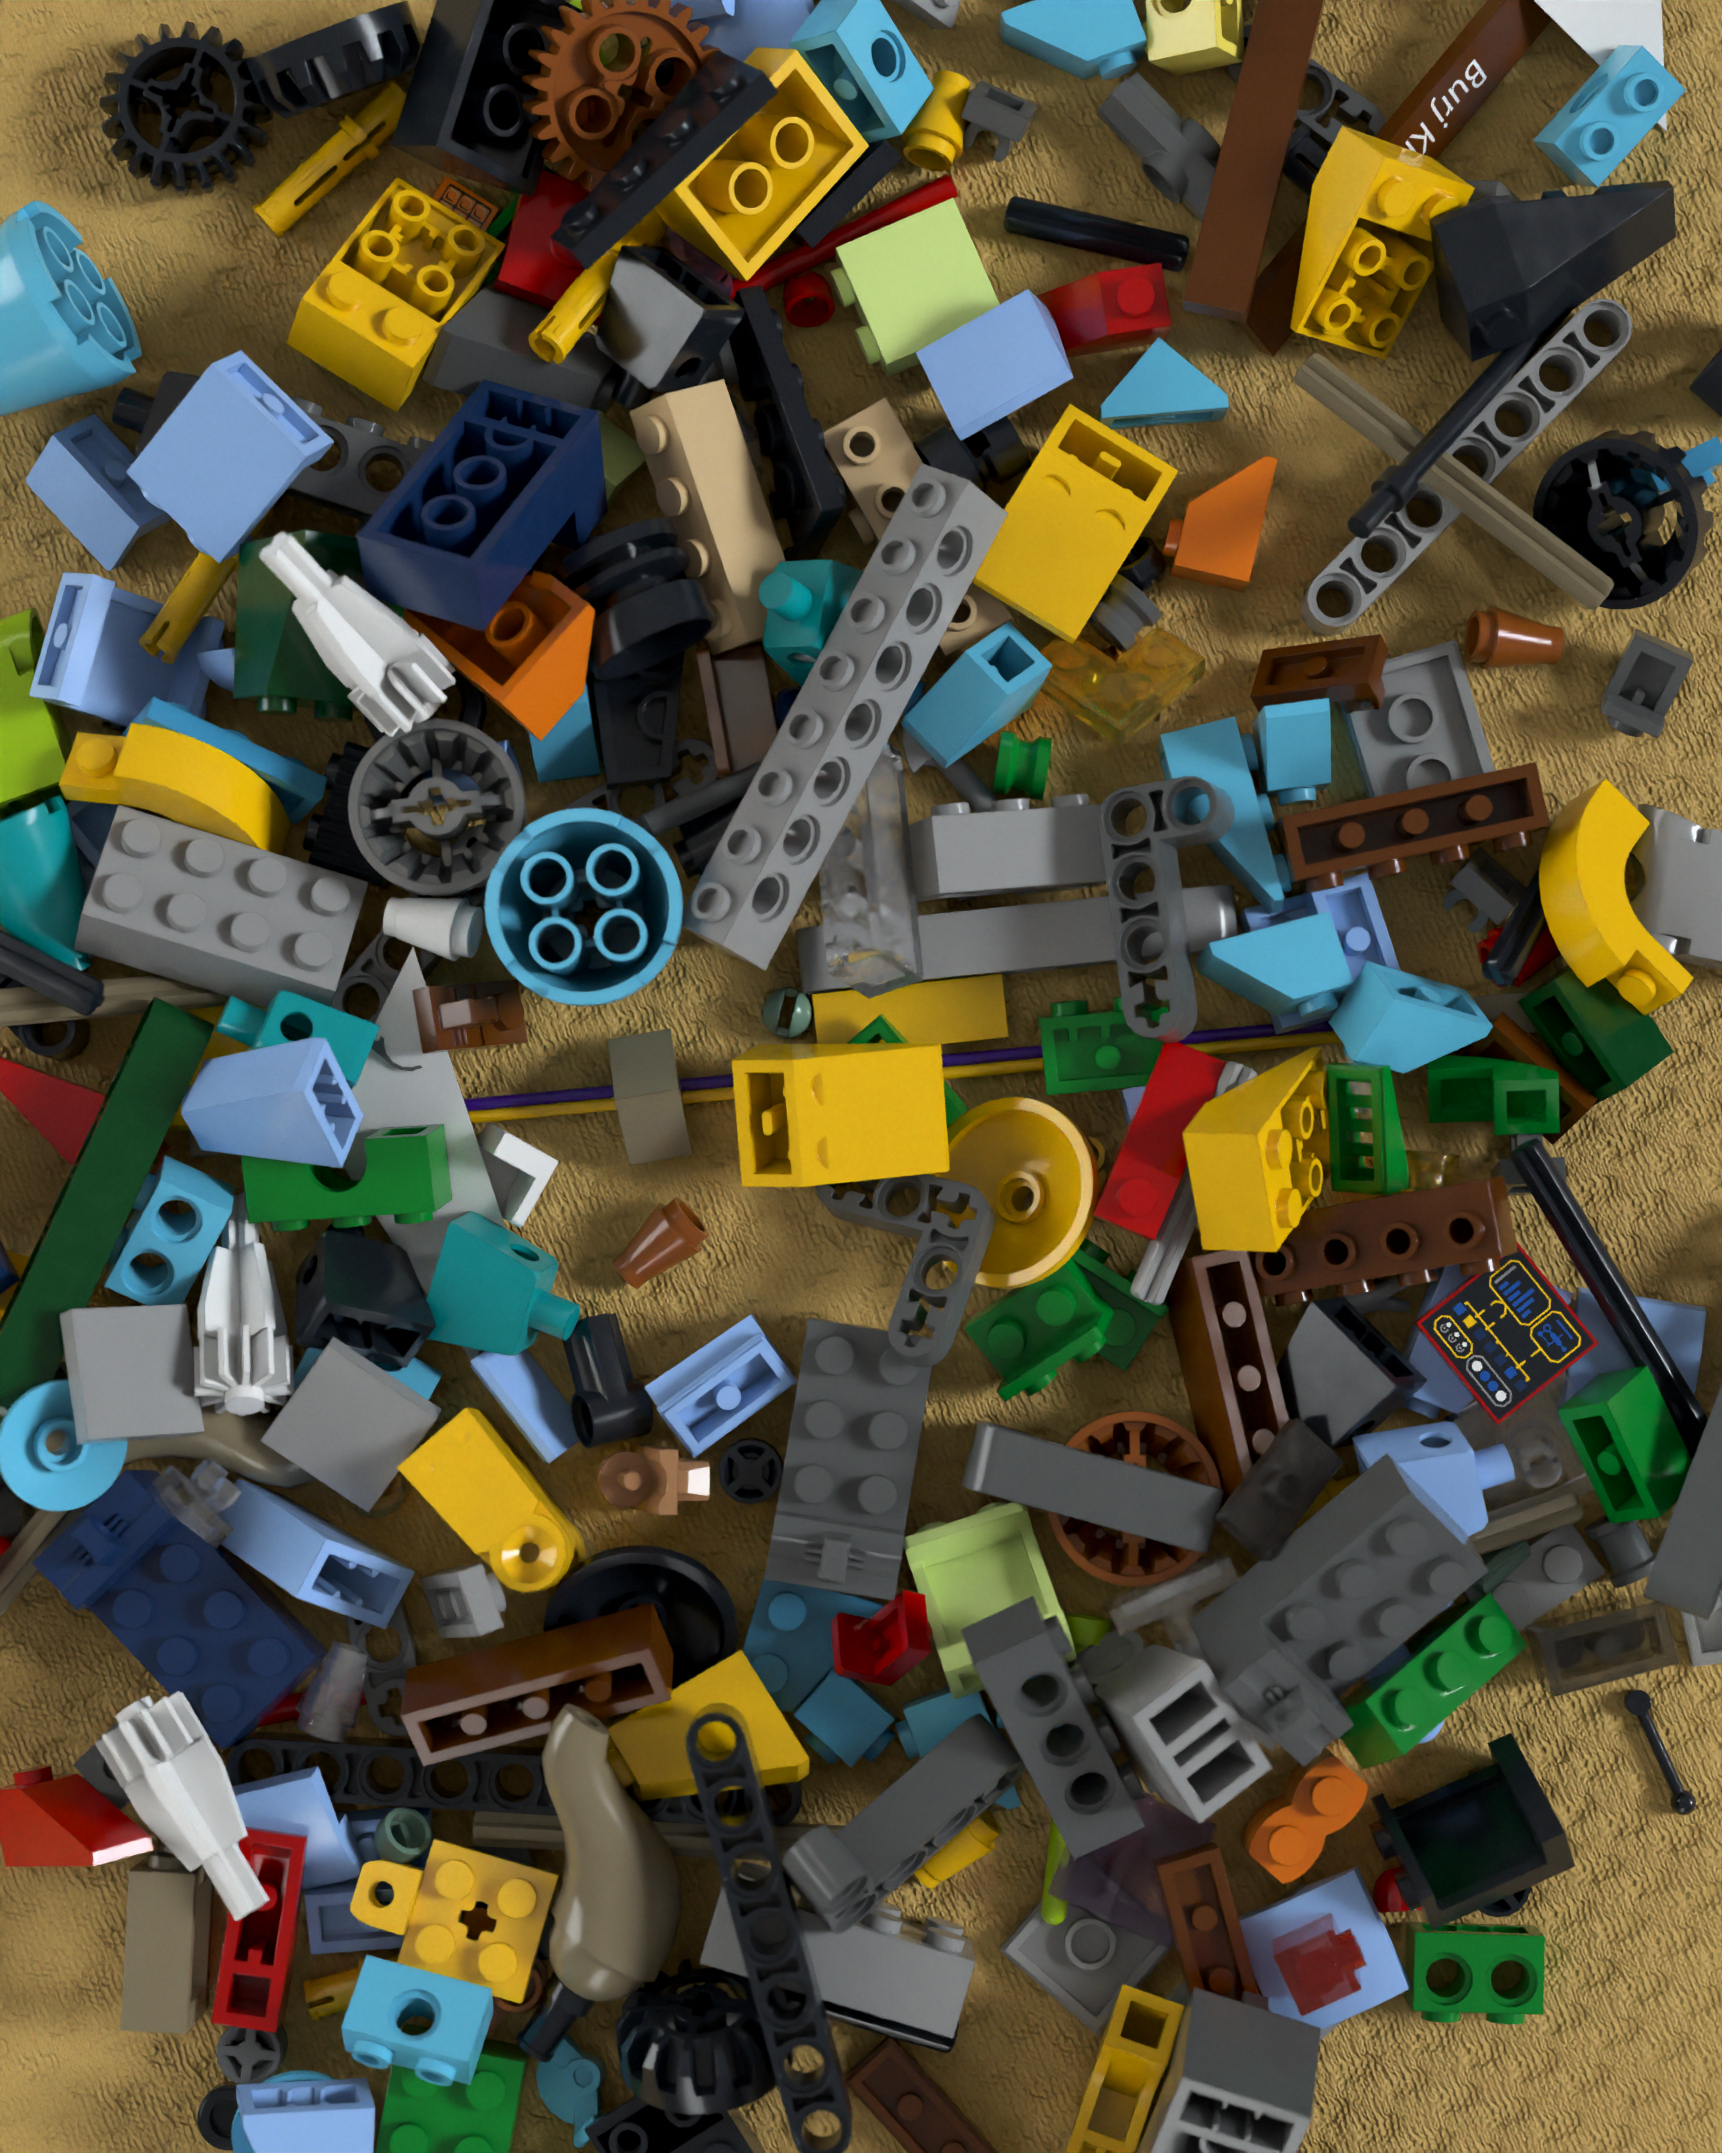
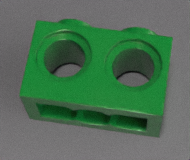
M1406 1921L1405 1971L1412 1986L1405 1991L1404 1999L1413 2011H1421V2018L1423 2020L1432 2022L1460 2021V2012L1486 2013V2021L1497 2024H1522L1525 2022V2014L1543 2015L1545 1936L1534 1925L1448 1923L1432 1930L1428 1922ZM1443 1958L1456 1961L1457 1974L1452 1983L1443 1988H1434L1427 1985L1426 1974L1433 1962ZM1507 1960L1519 1962L1521 1965V1976L1516 1985L1506 1990H1498L1492 1987L1491 1975L1498 1964Z

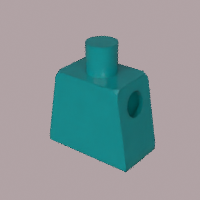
M827 559L783 561L775 567L773 573L769 574L762 581L759 588V600L763 606L768 608L763 636L764 649L801 687H803L861 578L863 570Z
M279 990L264 1010L234 996H230L221 1013L215 1031L248 1045L246 1051L313 1037L324 1038L327 1040L352 1090L358 1082L380 1026L287 990Z
M469 1211L448 1224L426 1299L436 1327L427 1339L506 1356H515L534 1344L539 1331L566 1341L577 1324L580 1305L551 1294L559 1267L555 1257L483 1215Z

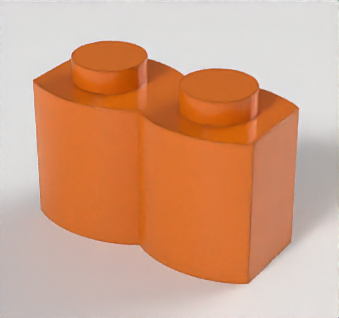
M1325 1747L1305 1767L1300 1763L1295 1766L1286 1782L1284 1794L1269 1800L1254 1813L1244 1830L1241 1843L1248 1854L1282 1884L1289 1883L1303 1875L1314 1864L1322 1851L1326 1835L1343 1828L1356 1816L1366 1799L1369 1786L1349 1766Z

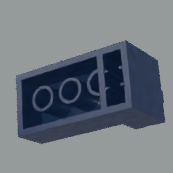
M483 380L357 535L366 592L378 600L483 631L537 559L545 552L550 542L577 550L587 540L592 529L600 523L608 512L599 411Z
M126 1470L105 1493L97 1498L32 1563L76 1610L90 1608L171 1696L178 1691L183 1692L206 1733L222 1750L238 1745L330 1653L238 1556L208 1535L212 1528L157 1470Z

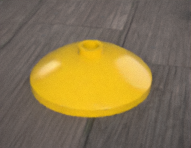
M1005 1097L994 1099L972 1108L947 1129L950 1170L927 1175L969 1184L977 1188L993 1208L995 1215L994 1229L974 1283L996 1289L1024 1287L1056 1272L1074 1255L1086 1237L1092 1224L1093 1212L1098 1201L1099 1180L1096 1160L1087 1138L1073 1120L1058 1109L1041 1101L1023 1097ZM1033 1191V1203L1028 1210L1024 1211L1022 1206L1023 1199L1029 1192ZM937 1201L936 1212L948 1215L957 1229H959L963 1220H974L976 1217L969 1205H967L966 1210L962 1214L944 1211ZM942 1261L951 1271L957 1274L958 1267L956 1263Z

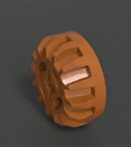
M1135 1410L1113 1411L1080 1426L1064 1444L1106 1457L1120 1452L1121 1461L1146 1467V1455L1144 1454L1146 1453L1159 1460L1168 1470L1169 1474L1221 1488L1217 1469L1204 1445L1185 1427L1157 1413ZM1221 1501V1505H1220V1508H1219V1512H1218V1516H1217V1520H1216V1523H1215V1527H1214V1531H1213V1535H1212L1211 1541H1212V1539H1213V1537H1214V1534H1215V1532H1216V1530H1217V1526H1218V1523H1219V1520H1220L1222 1501ZM1048 1511L1053 1533L1067 1555L1087 1573L1112 1584L1136 1587L1161 1583L1184 1572L1203 1554V1552L1178 1547L1120 1530L1119 1538L1103 1531L1097 1524Z

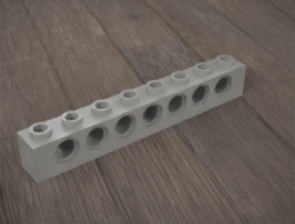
M921 463L684 908L682 926L720 950L764 971L769 965L1008 515L1004 509L971 481Z

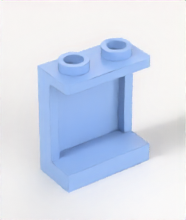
M240 350L211 363L126 473L141 487L143 496L153 506L166 511L187 532L190 542L199 551L212 556L220 564L239 553V544L253 541V537L250 535L253 529L302 469L319 461L334 441Z
M63 572L29 696L125 728L130 725L153 696L164 702L178 703L189 709L194 716L204 720L206 714V701L204 698L210 678L203 673L196 653L223 649L221 637L225 626L224 621L214 617L203 616L178 653L176 661L173 664H167L161 661V657L164 654L162 650L158 657L154 658L139 644V638L147 631L164 604L114 587V581L94 574Z

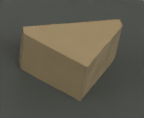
M671 1028L608 1039L614 1100L629 1165L692 1155L693 1151Z

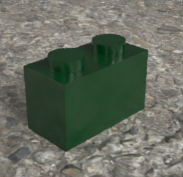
M1569 965L1518 1001L1562 1068L1571 1073L1573 1078H1577L1578 1082L1597 1098L1594 1105L1628 1088L1674 1052L1649 1014L1643 1016L1630 1002L1621 996L1619 991L1606 978L1586 987Z

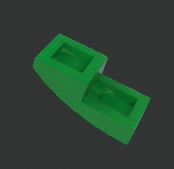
M1446 1055L1427 1063L1429 1123L1494 1121V1135L1560 1133L1559 1076L1557 1071L1522 1062L1475 1056Z

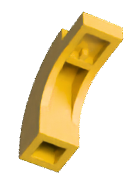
M131 723L126 737L77 732L59 782L66 800L124 805L150 810L166 816L179 824L279 855L282 854L291 826L286 811L277 795L263 779L246 765L229 754L198 739L150 725Z
M1605 778L1568 802L1551 826L1540 858L1539 888L1541 903L1546 922L1557 948L1582 983L1589 987L1606 978L1619 991L1621 996L1644 1016L1682 995L1694 977L1642 926L1630 906L1624 882L1625 865L1631 849L1650 822Z
M1122 1984L1103 2034L1065 2153H1135L1154 2094L1167 2067L1184 2011V2005Z

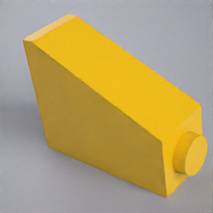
M742 1650L672 1690L670 1701L644 1707L608 1728V1745L611 1750L607 1752L606 1759L623 1788L632 1784L641 1801L698 1794L686 1751V1736L694 1715L701 1708L711 1703H725L734 1706L742 1713L748 1725L764 1786L798 1782L809 1775L810 1758ZM710 1722L699 1730V1739L702 1745L709 1751L715 1753L725 1752L736 1743L732 1729L724 1723ZM734 1786V1787H727V1788H725V1789H723V1790H721V1791L734 1790V1789H742V1788H739V1787Z

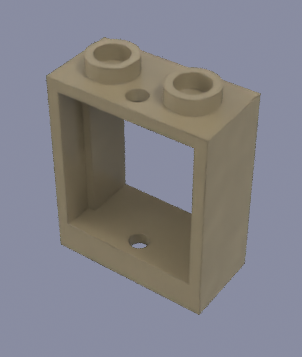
M160 1843V1851H152L129 1871L120 2031L187 2034L208 2009L214 1884L203 1865L190 1872L164 1843Z

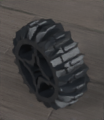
M189 21L184 23L181 37L175 38L169 25L161 23L158 30L161 41L151 45L149 39L144 34H137L135 41L141 52L134 58L129 52L118 51L116 57L125 69L124 74L117 72L105 73V83L116 93L100 97L99 106L104 113L112 116L102 123V130L107 138L117 139L111 148L117 160L131 159L128 170L134 178L140 179L150 173V184L157 191H163L173 178L175 190L180 196L185 197L191 190L192 180L197 179L204 193L212 194L215 186L212 176L221 172L229 184H235L237 175L231 166L234 162L238 160L244 166L254 167L256 159L247 148V145H267L268 136L257 124L271 121L273 119V112L261 102L262 100L246 64L248 60L254 57L242 59L245 49L238 39L234 38L223 44V35L220 30L211 26L199 40L198 29L193 22ZM184 66L179 76L173 80L166 82L156 81L163 73L176 67ZM214 70L224 75L233 84L235 91L233 116L224 113L219 104L210 100L214 88L210 78ZM194 100L199 110H196V112L185 110L181 119H179L173 108L176 109L177 106L187 108L191 101ZM141 103L150 106L154 114L162 117L159 132L163 139L159 149L149 144L141 136L138 121ZM205 136L218 138L206 148L188 153L192 144L199 138Z

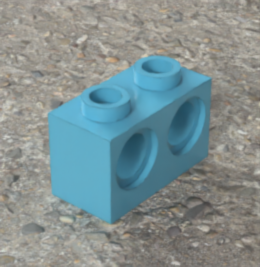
M164 1155L154 1175L148 1172L132 1207L135 1211L126 1228H122L109 1256L104 1287L147 1306L183 1304L232 1213L235 1186ZM170 1200H182L191 1205L193 1210L186 1214H173L167 1211L163 1204ZM142 1253H153L160 1256L165 1262L161 1265L150 1267L142 1265L134 1257Z

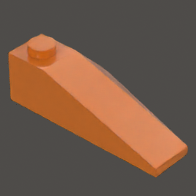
M536 571L533 572L532 576L526 574L483 631L405 608L403 620L412 629H415L419 634L422 632L456 669L455 671L540 741L584 693L595 610L552 575Z

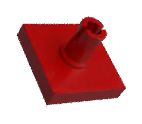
M544 170L541 171L534 196L519 195L493 289L545 308L553 309V306L585 268L566 257L550 237L561 226V220L565 213L573 205L585 199L590 193L589 191L581 188L579 183ZM602 312L592 323V325H599Z

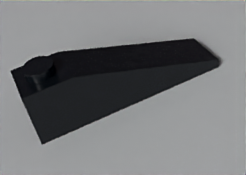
M1668 180L1601 186L1592 195L1567 197L1562 190L1544 191L1541 199L1514 202L1509 195L1489 196L1430 219L1440 320L1472 362L1532 339L1676 238L1674 187Z

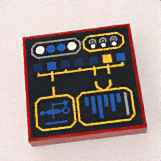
M1516 1242L1518 1253L1498 1258L1500 1270L1470 1276L1413 1322L1492 1422L1497 1425L1599 1344L1518 1242Z

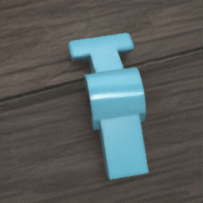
M566 2034L549 2063L538 2061L536 2080L539 2095L550 2112L566 2123L574 2124L573 2143L576 2148H582L590 2141L584 2130L585 2127L603 2116L600 2087L606 2080L607 2070L601 2058L593 2054H587Z

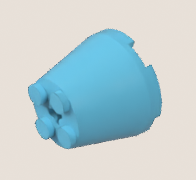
M41 201L29 203L9 215L0 225V416L115 385L136 373L132 360L142 355L135 325L112 278L102 279L92 260L83 251L76 249V246L82 243L81 234L57 210Z
M573 808L557 811L526 826L525 830L505 849L495 868H492L485 895L487 930L492 945L504 966L518 981L534 993L548 1000L570 1006L589 1007L610 1004L633 995L644 988L661 972L671 958L683 923L684 905L681 883L676 869L664 848L652 835L636 823L624 818L622 815L601 809ZM592 900L596 901L600 910L608 911L598 920L594 937H590L588 928L585 925H576L575 922L576 915L586 912V902Z

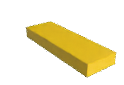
M1002 974L812 994L817 1044H846L881 1014L888 1019L909 1043H941V1045L1009 1038ZM882 1039V1040H880L878 1043H886V1042Z

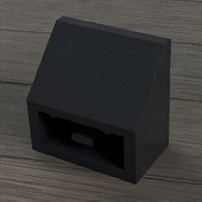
M634 2095L587 2125L584 2129L598 2153H766L738 2108L713 2114H682L654 2107Z

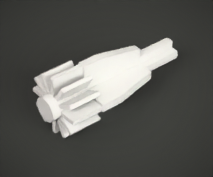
M279 533L273 538L271 545L262 549L259 557L298 598L294 601L292 611L325 665L346 687L352 690L347 695L348 698L381 733L385 732L389 737H393L399 728L405 733L411 731L413 722L421 723L427 720L438 709L441 702L447 699L442 690L455 684L456 679L451 674L456 669L422 632L419 634L415 629H412L400 616L345 575L339 577L331 569L324 571L291 534Z
M243 1191L238 1196L234 1195L232 1213L221 1231L222 1247L216 1246L209 1254L197 1309L200 1346H194V1396H200L201 1407L215 1404V1413L221 1414L227 1410L239 1416L254 1414L259 1411L263 1414L269 1413V1402L284 1406L287 1403V1395L294 1394L293 1346H289L287 1325L272 1261L267 1260L264 1244L259 1243V1223L248 1222L245 1191Z
M178 1691L169 1698L166 1696L156 1704H154L150 1696H146L120 1711L115 1716L119 1727L101 1736L102 1739L95 1744L121 1788H124L139 1817L190 1872L203 1865L235 1921L242 1919L263 1906L270 1899L237 1845V1842L248 1836L225 1765L183 1692Z

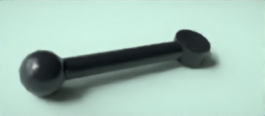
M1630 1690L1624 1697V1706L1628 1712L1637 1715L1673 1794L1671 1798L1672 1809L1679 1815H1688L1694 1811L1696 1799L1691 1792L1684 1790L1649 1713L1651 1698L1642 1690Z

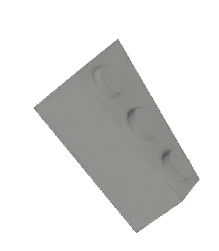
M1074 794L1051 798V808L1030 809L1028 798L995 801L991 803V812L970 813L969 803L965 802L930 807V817L890 833L898 908L918 906V903L934 899L957 898V902L977 900V896L1017 893L1018 896L1093 888L1107 884L1099 826V814L1102 804L1089 805L1088 794Z

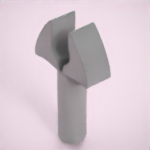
M903 727L902 742L905 759L913 775L923 766L938 768L961 797L969 803V806L975 813L991 812V803L997 801L996 797L962 757L944 769Z

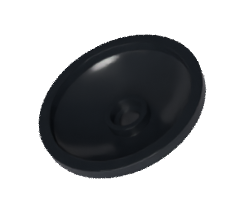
M647 1545L623 1546L608 1549L584 1559L561 1578L553 1589L545 1610L543 1632L638 1607L634 1605L636 1603H653L674 1653L672 1690L735 1654L738 1637L737 1614L725 1586L714 1573L695 1559L666 1548ZM640 1709L629 1711V1713H635Z

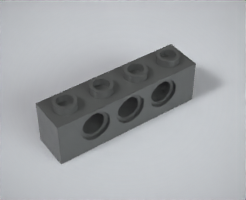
M288 396L334 441L333 444L339 450L341 459L333 469L328 471H317L310 466L305 467L285 490L283 495L368 522L394 490L382 492L370 486L365 476L367 468L376 461H389L399 468L403 480L433 442L422 438L409 437L408 444L406 445L383 437L385 428L376 423L348 416L346 424H342L321 417L323 410L321 406L301 398Z
M1031 1596L961 1629L972 1663L1073 1859L1075 1860L1144 1828L1145 1825L1136 1805V1801L1146 1797L1143 1787L1131 1762L1128 1761L1118 1765L1112 1753L1122 1749L1121 1744L1106 1713L1094 1718L1088 1704L1097 1701V1697L1084 1668L1079 1664L1070 1669L1063 1656L1073 1651L1057 1615L1055 1614L1045 1619L1035 1598ZM1042 1674L1037 1678L1029 1679L1032 1676Z

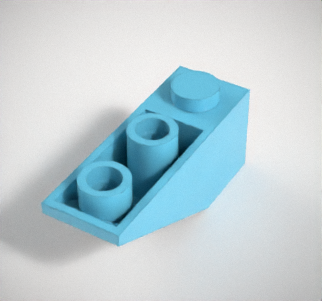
M1234 716L1161 734L1158 754L1165 780L1184 776H1197L1224 790L1233 802L1235 813L1234 822L1230 830L1221 839L1205 843V845L1270 914L1279 913L1284 901L1283 892L1291 891V880L1283 854L1272 855L1266 832L1275 830L1274 817L1267 794L1256 795L1250 772L1258 770V759L1250 733L1239 734ZM1207 794L1197 796L1190 802L1187 808V819L1190 825L1200 823L1206 818L1210 806Z

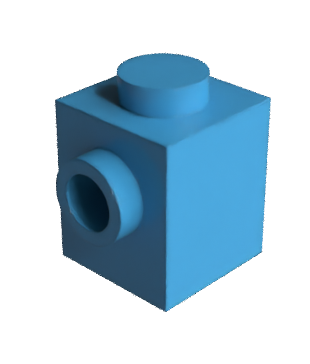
M834 1667L794 1709V1716L811 1731L805 1737V1741L832 1765L841 1758L848 1766L852 1767L861 1756L871 1763L895 1736V1733L888 1728L895 1720L894 1711L860 1680L839 1676L836 1674Z

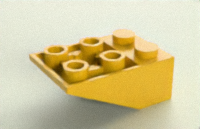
M1342 126L1312 184L1290 328L1297 333L1385 360L1434 268L1430 219L1467 205L1475 188L1432 157Z
M397 176L301 298L286 344L394 412H397L422 379L441 328L476 295L503 253L506 245Z
M1069 403L1004 510L1008 515L972 583L1073 645L1153 515L1178 470Z
M941 1043L758 1044L732 1060L742 1187H808L940 1173L950 1170Z
M1312 1047L1205 1103L1183 1131L1199 1231L1204 1250L1277 1252L1291 1230L1298 1226L1301 1216L1314 1197L1320 1194L1323 1184L1331 1174L1327 1071L1324 1068L1321 1047Z

